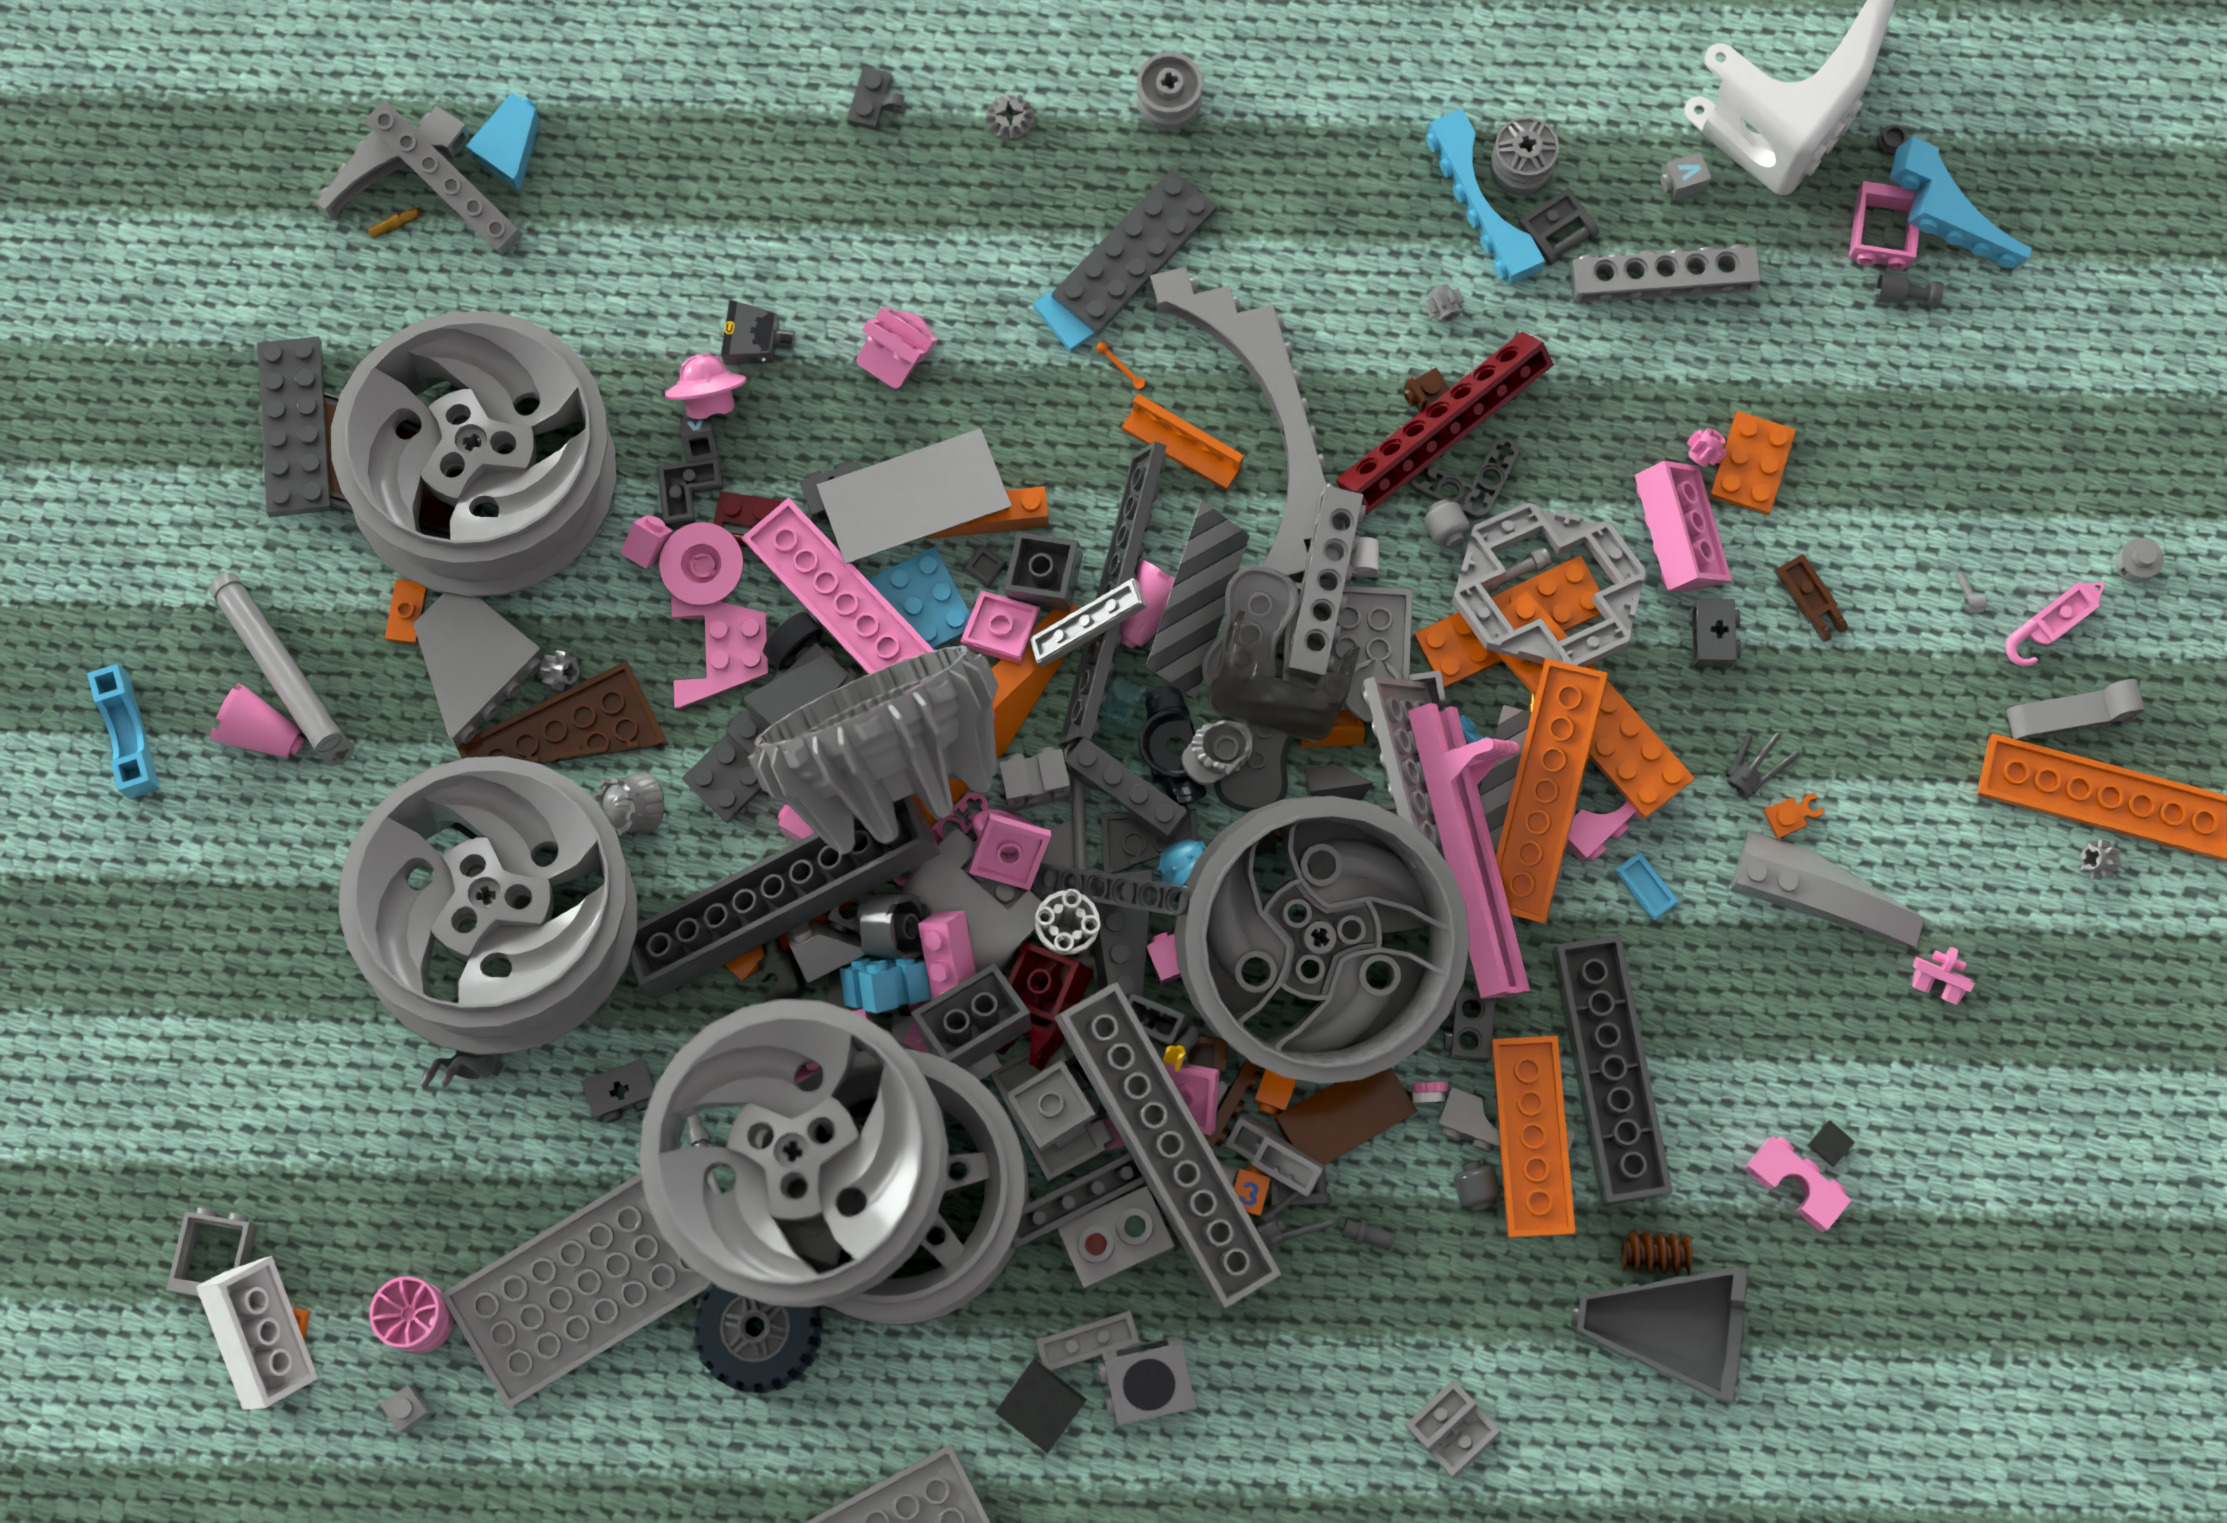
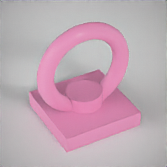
M989 809L976 814L972 820V828L979 841L969 864V873L1030 890L1050 841L1051 830L1037 827L1028 819L1005 810Z

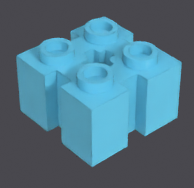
M860 957L852 961L851 965L839 967L845 1006L853 1008L863 1007L865 1011L880 1013L899 1008V1005H911L932 999L925 960L918 958H876L871 961L870 957Z

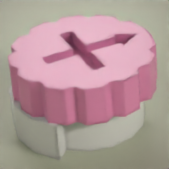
M1448 1081L1412 1083L1413 1103L1446 1101L1445 1091H1448Z

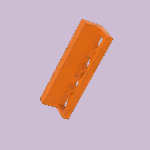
M1137 394L1133 400V410L1122 425L1124 432L1146 445H1150L1155 441L1167 445L1164 453L1165 456L1225 491L1229 489L1243 467V454L1140 394Z

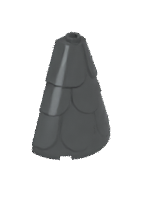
M1730 1267L1688 1277L1679 1276L1642 1286L1636 1283L1582 1296L1580 1298V1306L1573 1307L1572 1326H1577L1578 1334L1627 1360L1635 1359L1671 1379L1675 1378L1717 1400L1734 1403L1742 1351L1748 1269Z

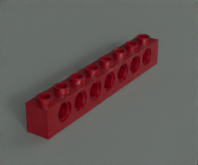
M1524 332L1519 333L1336 479L1339 488L1363 494L1361 505L1366 506L1365 514L1370 513L1553 367L1554 364L1544 342Z

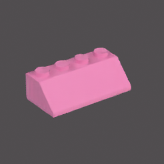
M1663 461L1636 474L1637 494L1642 500L1645 522L1651 532L1653 551L1658 557L1662 571L1661 579L1667 591L1683 593L1732 582L1700 467Z

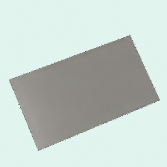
M981 428L817 484L845 564L1012 507Z

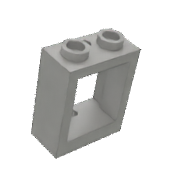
M197 1207L196 1213L185 1211L166 1290L200 1297L196 1286L202 1283L187 1280L200 1224L242 1231L233 1269L249 1264L258 1225L249 1223V1216L229 1213V1217L226 1219L216 1217V1210Z

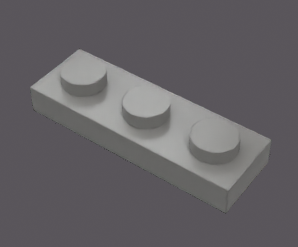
M1131 1311L1035 1340L1042 1364L1050 1371L1101 1356L1102 1352L1140 1343Z

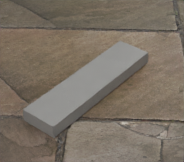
M1134 578L1126 581L1030 637L1037 664L1045 667L1147 608L1139 582Z

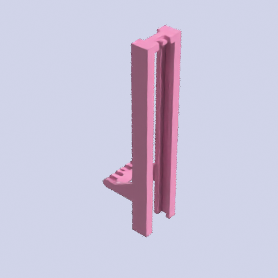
M1429 703L1408 710L1445 860L1454 873L1466 906L1470 943L1469 954L1480 997L1508 998L1529 992L1530 988L1477 786L1501 759L1517 754L1520 746L1517 742L1485 738L1466 744L1457 707L1450 706L1445 708L1444 711L1439 712L1437 704Z

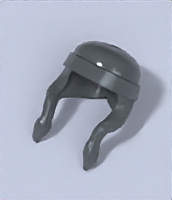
M456 1050L455 1055L451 1058H437L433 1061L429 1070L423 1075L421 1087L423 1089L427 1087L435 1077L439 1067L445 1069L442 1081L443 1088L448 1086L454 1075L466 1079H477L481 1076L487 1078L491 1074L498 1076L504 1067L500 1063L501 1054L476 1055Z

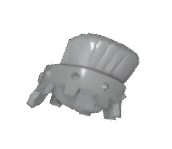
M637 772L626 778H603L600 781L604 788L602 792L594 793L593 799L600 802L601 809L619 836L624 833H633L634 831L646 834L653 833L658 828L664 815L663 792H661L660 784L653 775Z

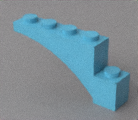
M1913 136L1897 148L1889 180L1900 184L1904 189L1915 191L1908 220L1909 224L1918 227L1924 233L1934 234L1943 238L1951 245H1958L1968 249L1976 256L1993 260L2004 268H2015L2030 259L2031 247L2015 240L1997 228L1965 197L1944 166L1938 154V147Z

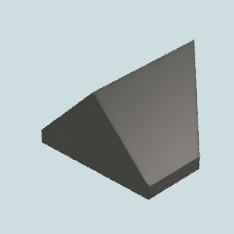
M1336 764L1304 768L1308 797L1336 796L1362 801L1374 783Z

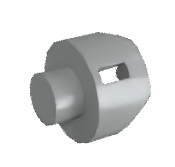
M2135 538L2119 551L2115 560L2116 569L2126 581L2134 584L2141 583L2153 578L2161 570L2164 557L2161 548L2153 540Z

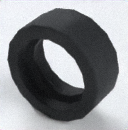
M800 612L786 620L775 630L765 643L763 653L780 671L784 668L788 670L796 662L795 658L802 649L807 646L811 648L815 643L818 644L823 630L807 612Z

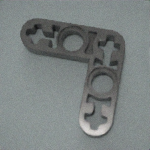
M1507 437L1495 440L1472 485L1432 465L1427 466L1422 471L1426 472L1427 479L1434 483L1436 477L1441 479L1437 484L1435 492L1431 490L1432 483L1423 481L1422 484H1418L1416 476L1408 484L1415 492L1436 502L1448 499L1441 493L1443 486L1448 484L1454 485L1458 490V495L1448 500L1459 503L1465 516L1476 520L1483 519L1490 513L1516 462L1519 453L1518 445L1514 440ZM1504 446H1508L1510 448L1509 453L1512 456L1506 455L1500 467L1498 464H1495L1500 454L1497 448L1503 449ZM1486 472H1494L1498 475L1500 482L1495 486H1489L1484 483L1482 476ZM1482 490L1487 493L1482 503L1486 508H1479L1478 511L1472 509L1473 503L1469 501H1476Z

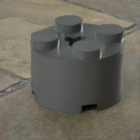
M890 893L876 894L867 903H862L858 909V918L860 920L861 949L863 953L882 959L918 958L923 953L918 924L931 915L927 905L921 904L917 899L920 897L916 894Z

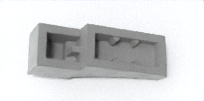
M1247 1113L1239 1117L1225 1146L1252 1161L1251 1165L1307 1197L1311 1194L1325 1168L1324 1165L1281 1138L1273 1131V1128Z

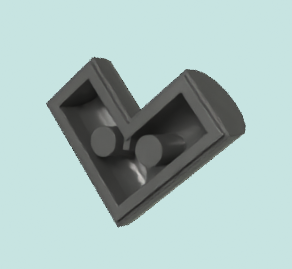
M719 457L692 463L686 461L657 465L663 522L670 529H680L695 523L692 494L724 489Z

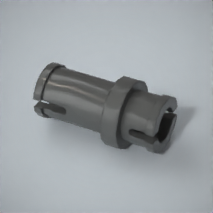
M1347 1217L1342 1237L1353 1239L1354 1243L1361 1245L1363 1242L1390 1251L1395 1231L1369 1224L1367 1219L1360 1218V1220H1355Z

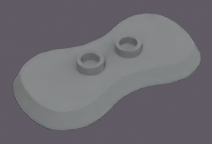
M1248 566L1240 569L1230 579L1225 591V623L1219 637L1205 654L1202 663L1204 681L1216 694L1234 700L1237 691L1247 680L1258 676L1275 677V649L1277 641L1283 630L1295 616L1299 605L1298 589L1294 581L1287 575L1268 567Z

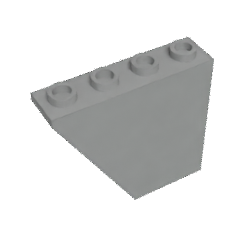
M443 593L413 623L447 734L456 749L462 742L466 744L474 738L477 728L485 720H491L497 714L499 706L507 698L510 699L518 693L521 683L528 676H534L540 670L541 662L544 659L540 647L479 597L468 598Z

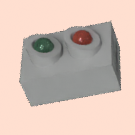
M1148 1186L1142 1187L1057 1227V1231L1084 1291L1174 1250L1175 1247Z

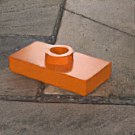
M396 579L385 634L386 641L418 645V638L413 623L424 613L428 588L413 581Z

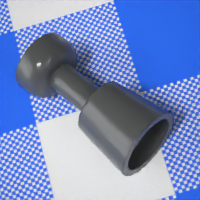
M1881 272L1876 289H1881L1880 295L1876 294L1875 301L1904 303L1907 297L1925 300V305L1928 308L1938 309L1943 297L1944 284L1943 282L1933 281L1929 283L1927 288L1909 285V279Z

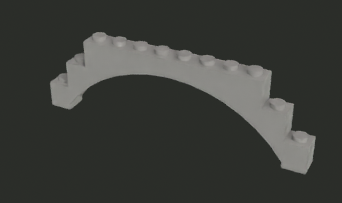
M1186 267L1150 275V288L1157 312H1168L1192 323L1228 348L1257 381L1272 407L1282 434L1287 459L1288 487L1282 523L1274 544L1262 566L1280 571L1293 581L1301 580L1304 576L1309 549H1306V547H1310L1320 495L1326 486L1332 487L1331 482H1325L1323 472H1326L1325 460L1322 454L1317 455L1314 445L1318 443L1317 433L1314 426H1309L1306 416L1310 415L1306 398H1301L1298 388L1301 387V380L1298 370H1292L1290 360L1293 359L1289 341L1284 342L1281 332L1285 331L1281 314L1275 313L1273 304L1241 312L1239 298L1237 295L1232 296L1230 286L1198 293L1194 276H1188ZM1333 518L1332 524L1334 528L1339 531L1343 529L1342 520Z

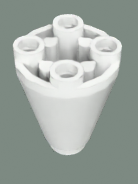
M1075 889L1059 891L1049 895L1039 905L1035 915V930L1040 941L1049 950L1060 955H1074L1086 950L1095 941L1100 929L1099 913L1094 903Z

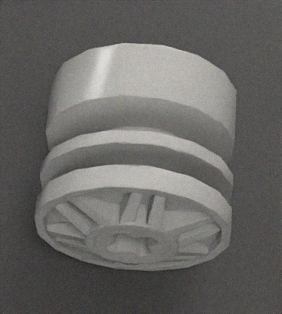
M1528 116L1515 118L1501 128L1498 132L1490 161L1491 176L1500 188L1507 193L1518 196L1532 195L1544 188L1550 180L1559 151L1558 137L1552 127L1541 119Z

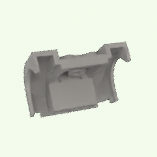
M956 828L938 845L940 855L917 866L906 882L901 894H916L920 898L917 899L921 904L927 905L931 915L936 911H965L976 974L994 963L1002 972L1014 953L1036 931L1035 915L1042 901L1029 890L1024 894L1016 886L970 874L969 864L977 844Z

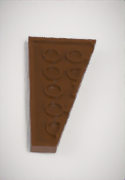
M625 661L476 734L470 742L466 744L462 742L457 750L462 759L505 756L546 764L669 744L628 661Z

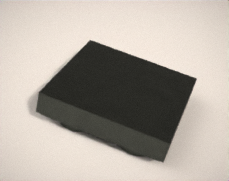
M1033 1359L994 1413L1048 1454L1087 1399L1036 1359Z

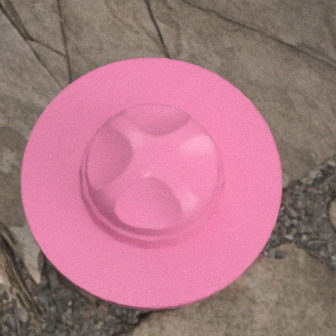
M706 522L692 523L674 532L663 546L659 560L660 575L670 593L687 604L697 606L711 605L729 596L737 587L744 567L742 550L732 534L718 525Z

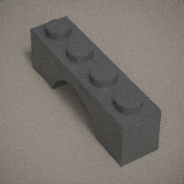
M1082 738L1065 760L1067 772L1089 788L1099 790L1117 801L1134 815L1143 827L1167 844L1187 819V810L1089 739Z

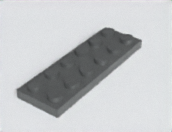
M1171 169L1052 292V298L1098 336L1150 281V275L1157 274L1217 210V205Z
M319 336L257 343L266 513L270 518L332 511L322 341Z

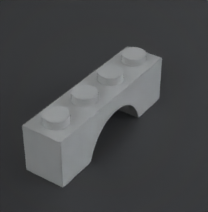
M1451 1087L1436 1125L1437 1128L1442 1129L1441 1135L1455 1141H1460L1461 1137L1473 1141L1472 1147L1483 1152L1490 1153L1491 1149L1500 1151L1499 1131L1489 1123L1485 1116L1483 1098ZM1566 1130L1569 1154L1575 1133Z

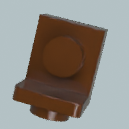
M1434 368L1416 379L1412 376L1407 378L1403 395L1410 407L1416 406L1418 411L1421 412L1450 388L1438 369Z

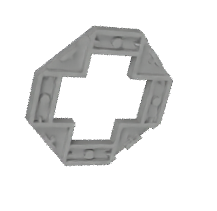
M1523 503L1474 525L1452 603L1485 649L1543 665L1545 658L1587 667L1627 648L1646 569L1611 524L1599 521L1598 525L1581 521V517L1557 510L1556 514L1538 510V505ZM1540 532L1557 555L1584 543L1614 583L1613 586L1595 593L1592 602L1605 618V621L1559 642L1541 618L1514 630L1484 589L1506 577L1507 571L1494 553Z

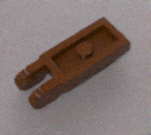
M1801 554L1776 569L1775 574L1824 643L1832 638L1830 630L1821 618L1826 613H1828V617L1833 622V626L1840 633L1848 629L1845 619L1837 608L1838 604L1805 555Z

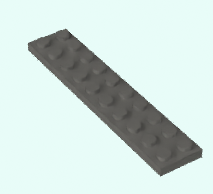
M1155 441L1132 455L1096 599L1132 578L1137 579V573L1134 571L1137 561L1140 560L1144 552L1145 545L1142 543L1144 532L1148 530L1151 524L1152 515L1149 512L1151 504L1156 500L1159 493L1157 481L1159 474L1163 472L1167 458L1164 456L1167 445ZM1121 623L1084 643L1058 745L1066 747L1068 744H1072L1075 747L1082 738L1091 741L1096 736L1099 728V721L1097 720L1099 708L1103 707L1107 697V691L1104 690L1106 681L1114 669L1115 663L1112 660L1114 649L1119 646L1122 638V632L1119 631Z

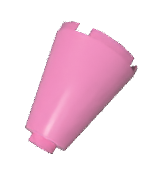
M1143 559L1137 565L1135 572L1137 573L1136 580L1140 584L1147 608L1121 622L1119 630L1122 632L1120 642L1131 649H1134L1136 645L1142 648L1157 633L1175 580L1171 575L1164 573L1161 569Z
M239 683L236 684V689H231L216 717L219 720L218 723H220L219 729L217 730L212 727L209 738L211 741L219 744L289 758L292 753L298 755L305 741V738L301 737L302 730Z

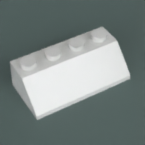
M272 1256L223 1272L196 1286L243 1410L266 1408L318 1379Z

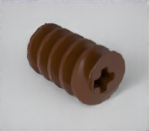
M1630 1230L1627 1237L1624 1236L1622 1240L1621 1269L1626 1271L1629 1262H1632L1635 1272L1639 1273L1644 1263L1647 1266L1648 1273L1652 1274L1655 1265H1659L1661 1274L1665 1275L1668 1267L1672 1266L1675 1276H1679L1682 1267H1686L1687 1275L1689 1276L1693 1256L1690 1236L1684 1234L1678 1242L1676 1234L1670 1233L1665 1241L1663 1233L1657 1232L1652 1240L1649 1231H1643L1639 1238L1636 1230Z

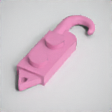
M2078 582L2013 632L2007 639L2005 647L2009 659L2022 667L2032 666L2037 663L2038 659L2036 657L2031 659L2021 658L2017 653V646L2028 637L2039 645L2047 646L2052 644L2100 606L2098 602L2105 582L2089 584Z

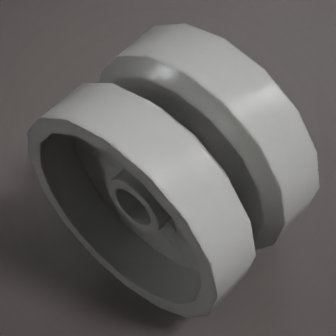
M1164 52L1150 57L1141 66L1137 76V108L1142 117L1152 126L1164 130L1179 129L1188 125L1198 115L1202 105L1203 83L1202 74L1197 64L1186 55L1176 52Z

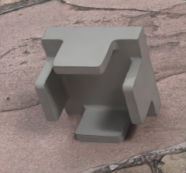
M1060 1060L1006 1094L1040 1151L1054 1143L1059 1149L1085 1134L1087 1131L1084 1125L1097 1117L1063 1060Z

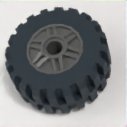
M712 1282L705 1289L707 1293L703 1299H699L696 1305L698 1309L697 1316L693 1318L692 1328L695 1329L693 1343L694 1348L698 1349L700 1355L698 1358L702 1365L707 1367L710 1374L716 1380L739 1391L763 1394L788 1387L789 1383L799 1380L804 1375L803 1372L808 1366H812L816 1359L814 1358L816 1351L820 1349L822 1343L820 1337L821 1330L823 1329V1319L820 1317L819 1306H773L722 1289ZM763 1320L764 1331L761 1335L753 1337L751 1333L752 1325L756 1321Z

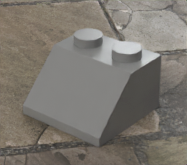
M815 919L785 933L807 983L866 955L861 949V942L855 932L848 931V933L831 927L830 924Z

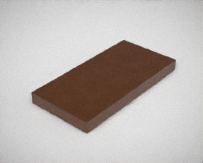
M1389 1068L1361 1080L1336 1082L1277 1115L1274 1121L1288 1143L1325 1166L1418 1111L1392 1068Z

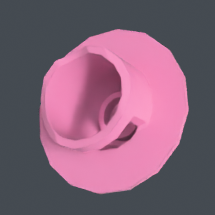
M707 353L696 354V356H691L682 364L680 380L675 386L665 392V398L683 400L687 416L695 419H706L716 413L726 414L731 412L735 407L732 389L742 386L746 383L747 379L746 376L730 373L729 370H726L718 356L715 357Z

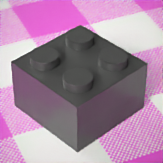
M1017 531L1004 585L1007 598L1037 607L1070 612L1083 557L1078 540Z

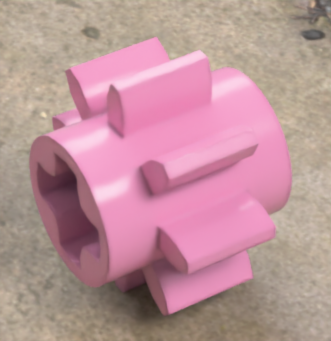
M1707 428L1705 432L1700 429L1698 432L1695 431L1687 441V444L1692 447L1688 454L1694 462L1703 467H1707L1709 463L1714 466L1716 463L1719 464L1727 454V451L1722 448L1726 440L1714 429Z

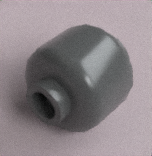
M1480 1160L1461 1165L1463 1171L1454 1176V1183L1460 1203L1463 1206H1469L1471 1211L1495 1205V1199L1500 1196L1501 1189L1494 1167L1489 1165L1482 1166Z

